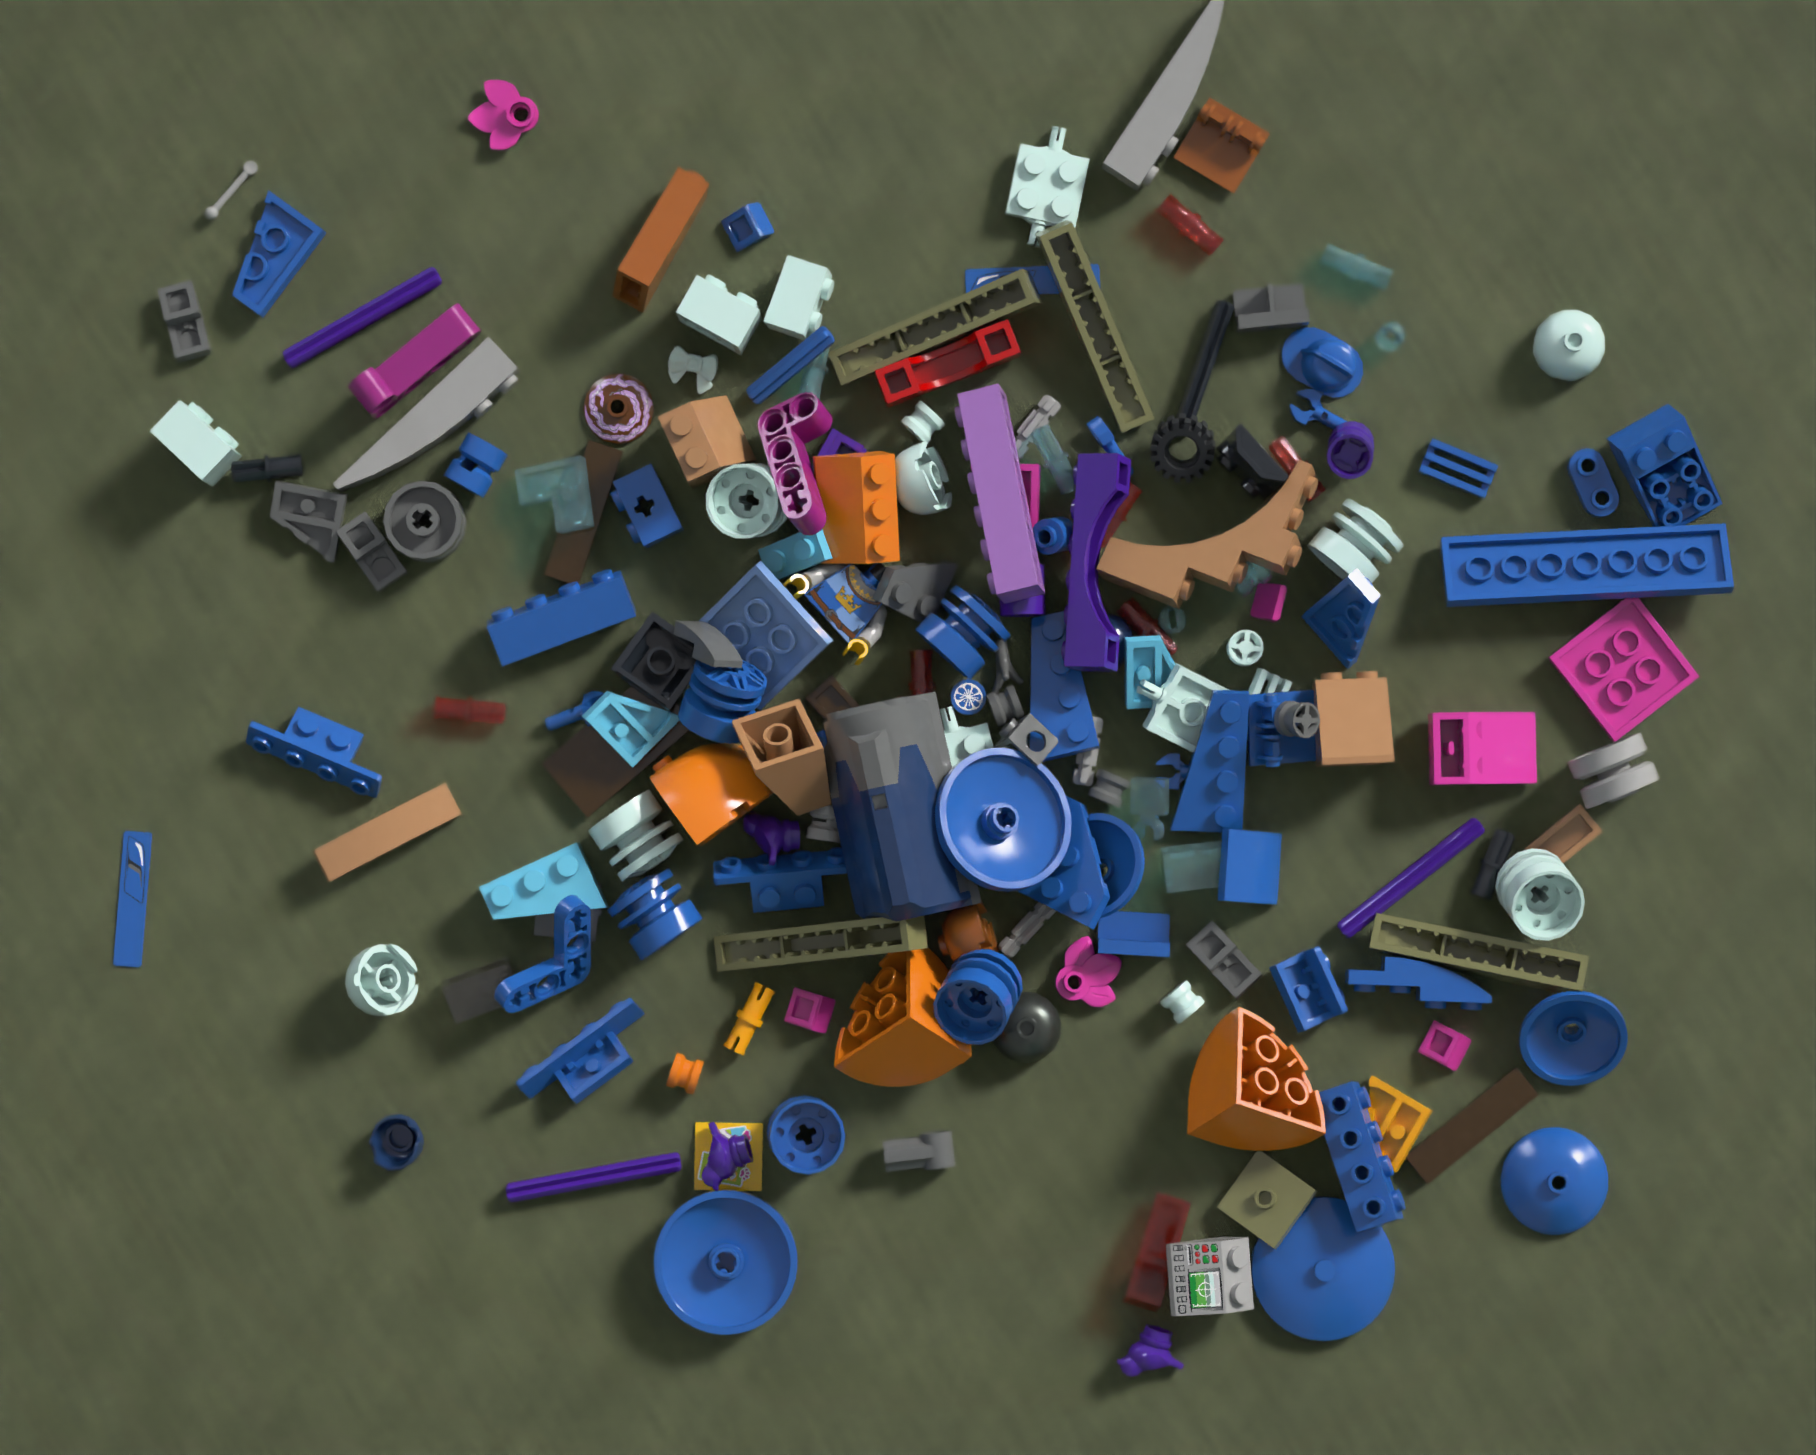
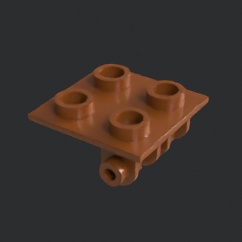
M1209 97L1173 158L1234 194L1270 133Z

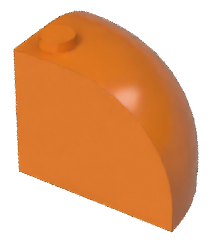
M706 744L689 750L674 760L670 755H667L652 767L655 773L649 777L674 815L699 846L705 845L773 794L755 775L742 745Z
M929 948L888 953L879 962V966L882 969L870 985L866 982L863 983L850 1006L854 1013L848 1028L843 1027L840 1030L835 1051L834 1067L861 1082L886 1087H903L934 1080L972 1057V1044H966L952 1038L940 1027L935 1018L933 1003L949 970Z
M1237 1007L1221 1019L1209 1034L1197 1058L1190 1082L1188 1135L1235 1149L1272 1151L1301 1146L1326 1134L1325 1116L1318 1090L1313 1091L1305 1074V1071L1309 1070L1293 1045L1291 1044L1287 1047L1273 1033L1276 1028L1263 1018L1246 1009Z

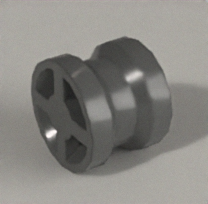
M1013 684L1007 686L1004 692L986 694L998 728L1004 726L1007 720L1012 718L1020 720L1025 716Z
M1284 701L1275 711L1274 724L1281 735L1309 738L1319 728L1320 714L1318 709L1311 703Z
M1098 769L1096 785L1090 788L1087 795L1120 808L1123 802L1121 799L1122 793L1129 788L1131 782L1105 770Z

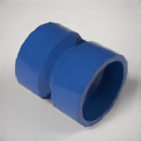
M468 432L458 449L461 454L460 458L452 459L443 476L484 498L493 483L491 474L500 471L508 454Z

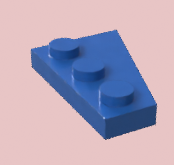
M269 190L264 201L266 206L261 220H258L254 230L256 234L249 254L245 256L232 296L262 318L265 317L326 235L322 228Z
M1356 568L1301 617L1342 664L1349 669L1357 662L1381 595L1375 590L1371 581L1364 577Z

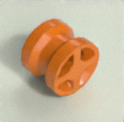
M677 1052L666 1086L670 1088L678 1086L684 1088L686 1093L694 1095L705 1061L699 1059L690 1061L686 1059L684 1054Z

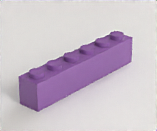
M999 384L957 394L959 406L955 407L954 410L958 426L960 428L964 427L966 439L961 440V447L965 460H970L972 472L968 473L967 477L972 494L977 493L979 506L974 507V513L978 526L984 529L985 539L981 540L980 543L985 561L990 560L992 573L987 574L992 595L996 594L1004 604L1046 594L1006 393Z

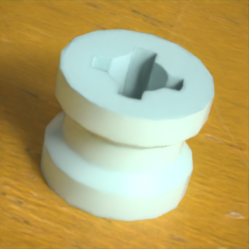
M922 401L915 405V411L910 416H905L900 421L920 442L926 441L928 443L931 441V434L945 426L942 419Z
M1251 630L1236 632L1228 640L1226 646L1229 659L1239 666L1254 664L1260 659L1264 650L1261 637Z
M1185 980L1160 1001V1004L1164 1008H1169L1174 1013L1173 1019L1177 1024H1180L1204 1004L1205 1001L1201 996L1194 995L1191 991V984Z

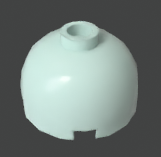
M1561 310L1551 314L1538 326L1534 337L1533 354L1538 366L1548 376L1561 380L1576 381L1588 376L1600 364L1605 352V336L1600 324L1591 315L1579 310Z
M926 441L903 450L895 458L897 500L903 508L919 515L934 514L948 509L952 501L951 492L945 494L942 481L945 483L949 482L943 461L934 447L926 448L928 444Z
M379 944L368 947L351 960L346 971L345 986L347 994L357 1008L369 1015L387 1016L402 1012L413 1003L418 992V984L415 985L414 973L417 972L416 964L409 954L397 945Z

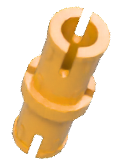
M756 981L743 1009H738L735 1015L738 1019L726 1042L723 1044V1046L733 1050L740 1037L734 1052L743 1056L756 1028H761L764 1022L761 1018L776 992L766 987L759 1000L765 986Z

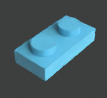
M823 529L810 536L799 532L758 550L763 564L779 581L833 559Z

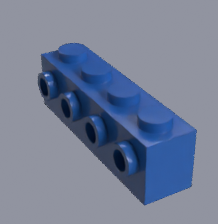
M606 569L592 576L593 581L579 585L577 581L560 587L558 589L559 593L546 598L545 594L536 595L525 601L526 606L512 611L511 607H505L491 614L492 618L487 620V630L501 665H508L636 617V608L621 570L613 573L611 569Z
M1351 1081L1319 1092L1325 1116L1326 1134L1324 1135L1356 1232H1365L1404 1219L1402 1211L1406 1209L1405 1202L1400 1190H1394L1390 1176L1394 1175L1393 1166L1388 1155L1383 1156L1379 1145V1142L1383 1141L1382 1133L1377 1121H1371L1367 1109L1371 1107V1100L1365 1086L1360 1087L1359 1082Z

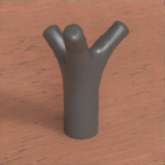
M1001 639L993 641L999 648L996 653L994 652L996 677L991 691L996 694L1001 689L1003 682L1009 678L1018 685L1024 682L1011 664L1007 641L1004 642Z

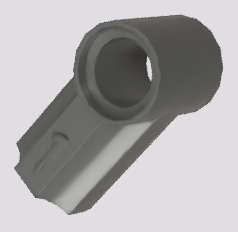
M952 1130L921 1133L919 1137H905L883 1141L886 1172L923 1167L924 1170H933L956 1166Z

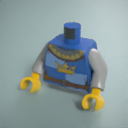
M874 563L863 574L854 564H821L802 574H794L783 583L784 587L788 584L795 585L798 592L793 597L797 600L804 594L805 598L848 643L842 653L843 656L848 651H854L858 654L859 658L855 665L861 664L868 651L881 637L887 617V610L883 604L872 598L886 569L882 563Z

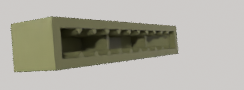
M1065 220L1036 233L1035 237L1121 433L1155 419L1073 223Z
M1020 269L840 347L828 354L841 386L873 375L875 370L905 358L926 354L965 338L975 331L1014 317L1043 304L1030 271Z
M1376 913L1369 949L1429 963L1441 968L1555 993L1583 991L1589 956L1380 913Z
M924 916L901 921H892L879 917L713 936L717 972L928 948Z

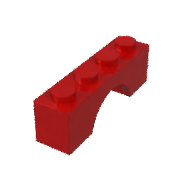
M1006 319L975 331L969 336L943 348L923 355L905 358L875 370V377L887 408L1017 359L1020 357L1021 351L1009 320Z

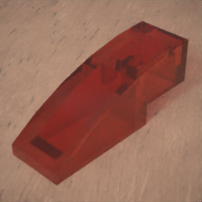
M1159 1192L1156 1193L1122 1302L1157 1313L1161 1307L1168 1282L1166 1244L1181 1241L1191 1205L1190 1202Z

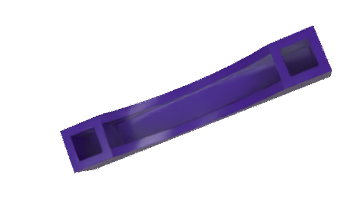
M1118 453L1078 454V462L1073 469L1076 492L1075 499L1071 503V516L1074 522L1073 534L1070 535L1068 542L1071 554V567L1066 575L1069 597L1068 605L1064 609V622L1067 627L1066 640L1062 643L1061 655L1064 666L1076 671L1117 672L1120 636L1110 623L1103 607L1098 586V571L1096 569L1107 527L1117 509L1129 496L1131 459Z

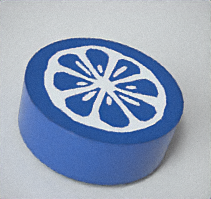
M966 679L958 682L953 687L951 703L960 714L974 715L984 707L986 692L979 682Z

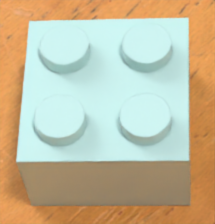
M707 274L705 279L696 275L676 311L679 321L742 355L762 320L760 309H758L759 306L756 305L757 301L742 292H738L737 296H734L727 292L728 289L725 288L726 284L709 274Z
M179 400L150 432L196 476L213 487L231 468V463L238 461L242 457L235 450L239 443L219 426L214 430L210 426L213 418L199 405L197 406L193 401L187 405Z

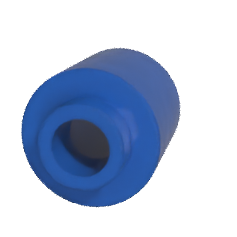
M1065 517L1048 518L1038 521L1033 527L1037 551L1046 555L1069 551L1068 542L1070 535L1073 534V522Z

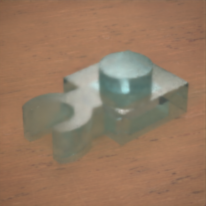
M1131 778L1130 814H1140V821L1137 822L1134 828L1139 839L1145 837L1146 825L1153 828L1154 840H1159L1164 835V826L1159 820V815L1165 816L1169 814V778Z

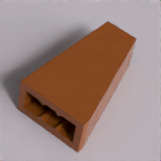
M680 167L677 168L618 267L612 297L644 313L707 198L710 183L706 182L699 173L692 170L685 171Z

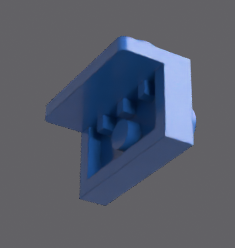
M1319 946L1302 951L1269 967L1298 1033L1348 1011L1344 993L1337 986L1330 970V962Z

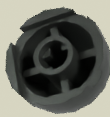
M1022 992L1003 1032L993 1040L995 1046L1004 1056L1016 1062L1032 1063L1044 1059L1055 1049L1061 1037V1020L1058 1011L1047 998L1034 992Z

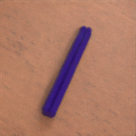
M430 267L290 346L282 352L286 363L291 368H295L442 284L439 273L434 267Z
M1476 818L1469 819L1339 921L1337 924L1338 929L1346 938L1354 936L1375 919L1376 913L1382 914L1484 834L1485 829Z
M673 1152L511 1182L506 1185V1196L508 1201L512 1203L679 1172L682 1164L679 1153Z

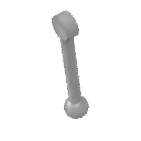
M247 161L243 167L244 171L213 207L206 208L204 215L208 220H215L218 217L219 209L247 177L253 176L258 172V166L254 161Z

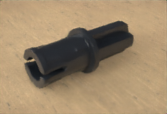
M265 454V458L234 461L231 463L232 479L234 482L267 479V482L270 483L272 479L303 477L301 454L269 457L268 454Z
M1502 829L1495 830L1484 859L1480 858L1479 860L1482 865L1469 893L1489 901L1492 900L1498 872L1506 862L1515 840V836L1512 833Z

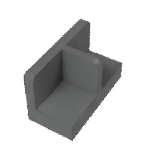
M1267 284L1266 287L1241 289L1233 292L1236 333L1305 327L1310 323L1309 308H1306L1304 286L1302 284L1281 286Z

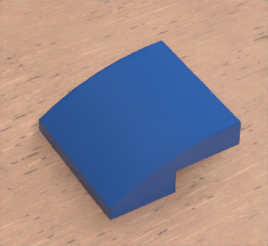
M1222 829L1218 901L1277 905L1282 834Z

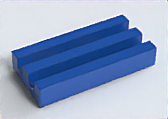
M1432 438L1418 472L1484 499L1498 465ZM1437 449L1487 470L1486 475L1433 453ZM1431 461L1482 482V485L1478 488L1428 467Z

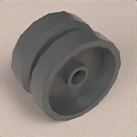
M417 481L406 484L393 493L385 507L383 523L387 538L398 551L415 561L431 563L447 558L458 549L465 537L467 520L463 506L449 490L434 482ZM429 516V520L432 521L428 529L420 526L421 519Z

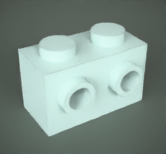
M787 255L763 321L767 327L801 340H805L811 333H814L821 325L822 314L819 311L823 300L828 301L834 288V280H831L832 274L828 268Z

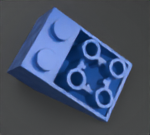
M1664 405L1606 438L1619 468L1653 527L1686 525L1723 504L1685 417L1671 405Z

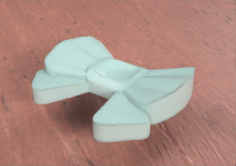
M676 346L669 357L668 373L673 383H677L686 371L697 373V392L702 394L713 386L711 381L718 369V358L714 354L705 357L691 353L688 354L682 347Z

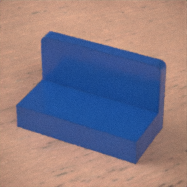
M1117 911L1109 916L1100 918L1098 921L1096 953L1170 957V915Z

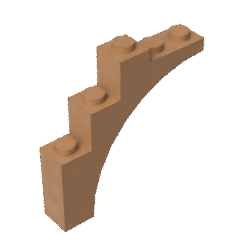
M1299 460L1286 483L1266 506L1244 523L1212 538L1191 544L1153 546L1135 544L1111 537L1096 569L1102 579L1177 609H1180L1183 600L1187 601L1192 595L1195 586L1193 578L1233 593L1236 584H1241L1246 577L1248 571L1247 561L1286 576L1290 566L1295 567L1302 553L1299 539L1296 533L1291 531L1292 529L1297 530L1300 526L1304 511L1301 510L1306 498H1312L1316 491L1318 478H1316L1315 470L1312 464Z

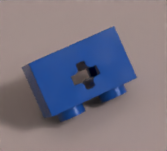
M652 464L613 481L616 490L611 492V496L619 512L626 509L632 521L626 527L635 544L642 542L646 549L684 531ZM645 499L648 503L654 502L655 505L650 508L652 515L646 517L642 512L636 513V510L640 508V500Z

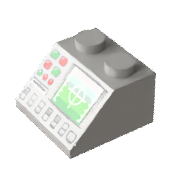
M1214 1237L1166 1244L1171 1316L1226 1314L1254 1309L1248 1237Z

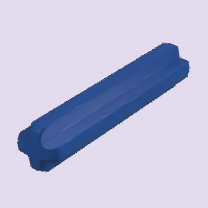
M825 326L818 328L747 388L746 391L749 398L757 405L763 403L835 342L833 334Z

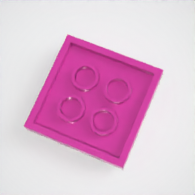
M1624 598L1548 657L1613 742H1616L1700 677L1639 598Z

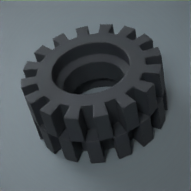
M1179 413V418L1176 419L1174 415H1171L1167 418V422L1164 423L1162 421L1158 425L1157 431L1155 430L1153 433L1150 447L1151 462H1155L1154 468L1156 471L1162 470L1163 477L1167 480L1170 476L1175 477L1174 482L1180 483V480L1186 478V483L1193 481L1195 476L1198 479L1203 477L1204 471L1208 472L1215 454L1216 443L1213 440L1214 433L1212 429H1207L1208 424L1204 420L1201 423L1198 422V416L1192 415L1191 419L1185 418L1186 413ZM1180 436L1192 439L1197 447L1195 455L1187 460L1175 458L1169 450V444L1173 439Z

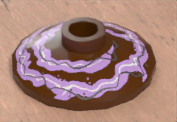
M617 373L604 376L592 385L586 394L583 410L585 421L593 434L605 442L623 444L632 442L645 433L652 422L654 405L652 395L644 383L633 376ZM615 401L623 402L625 406L623 412L619 414L613 413L611 410L612 404Z

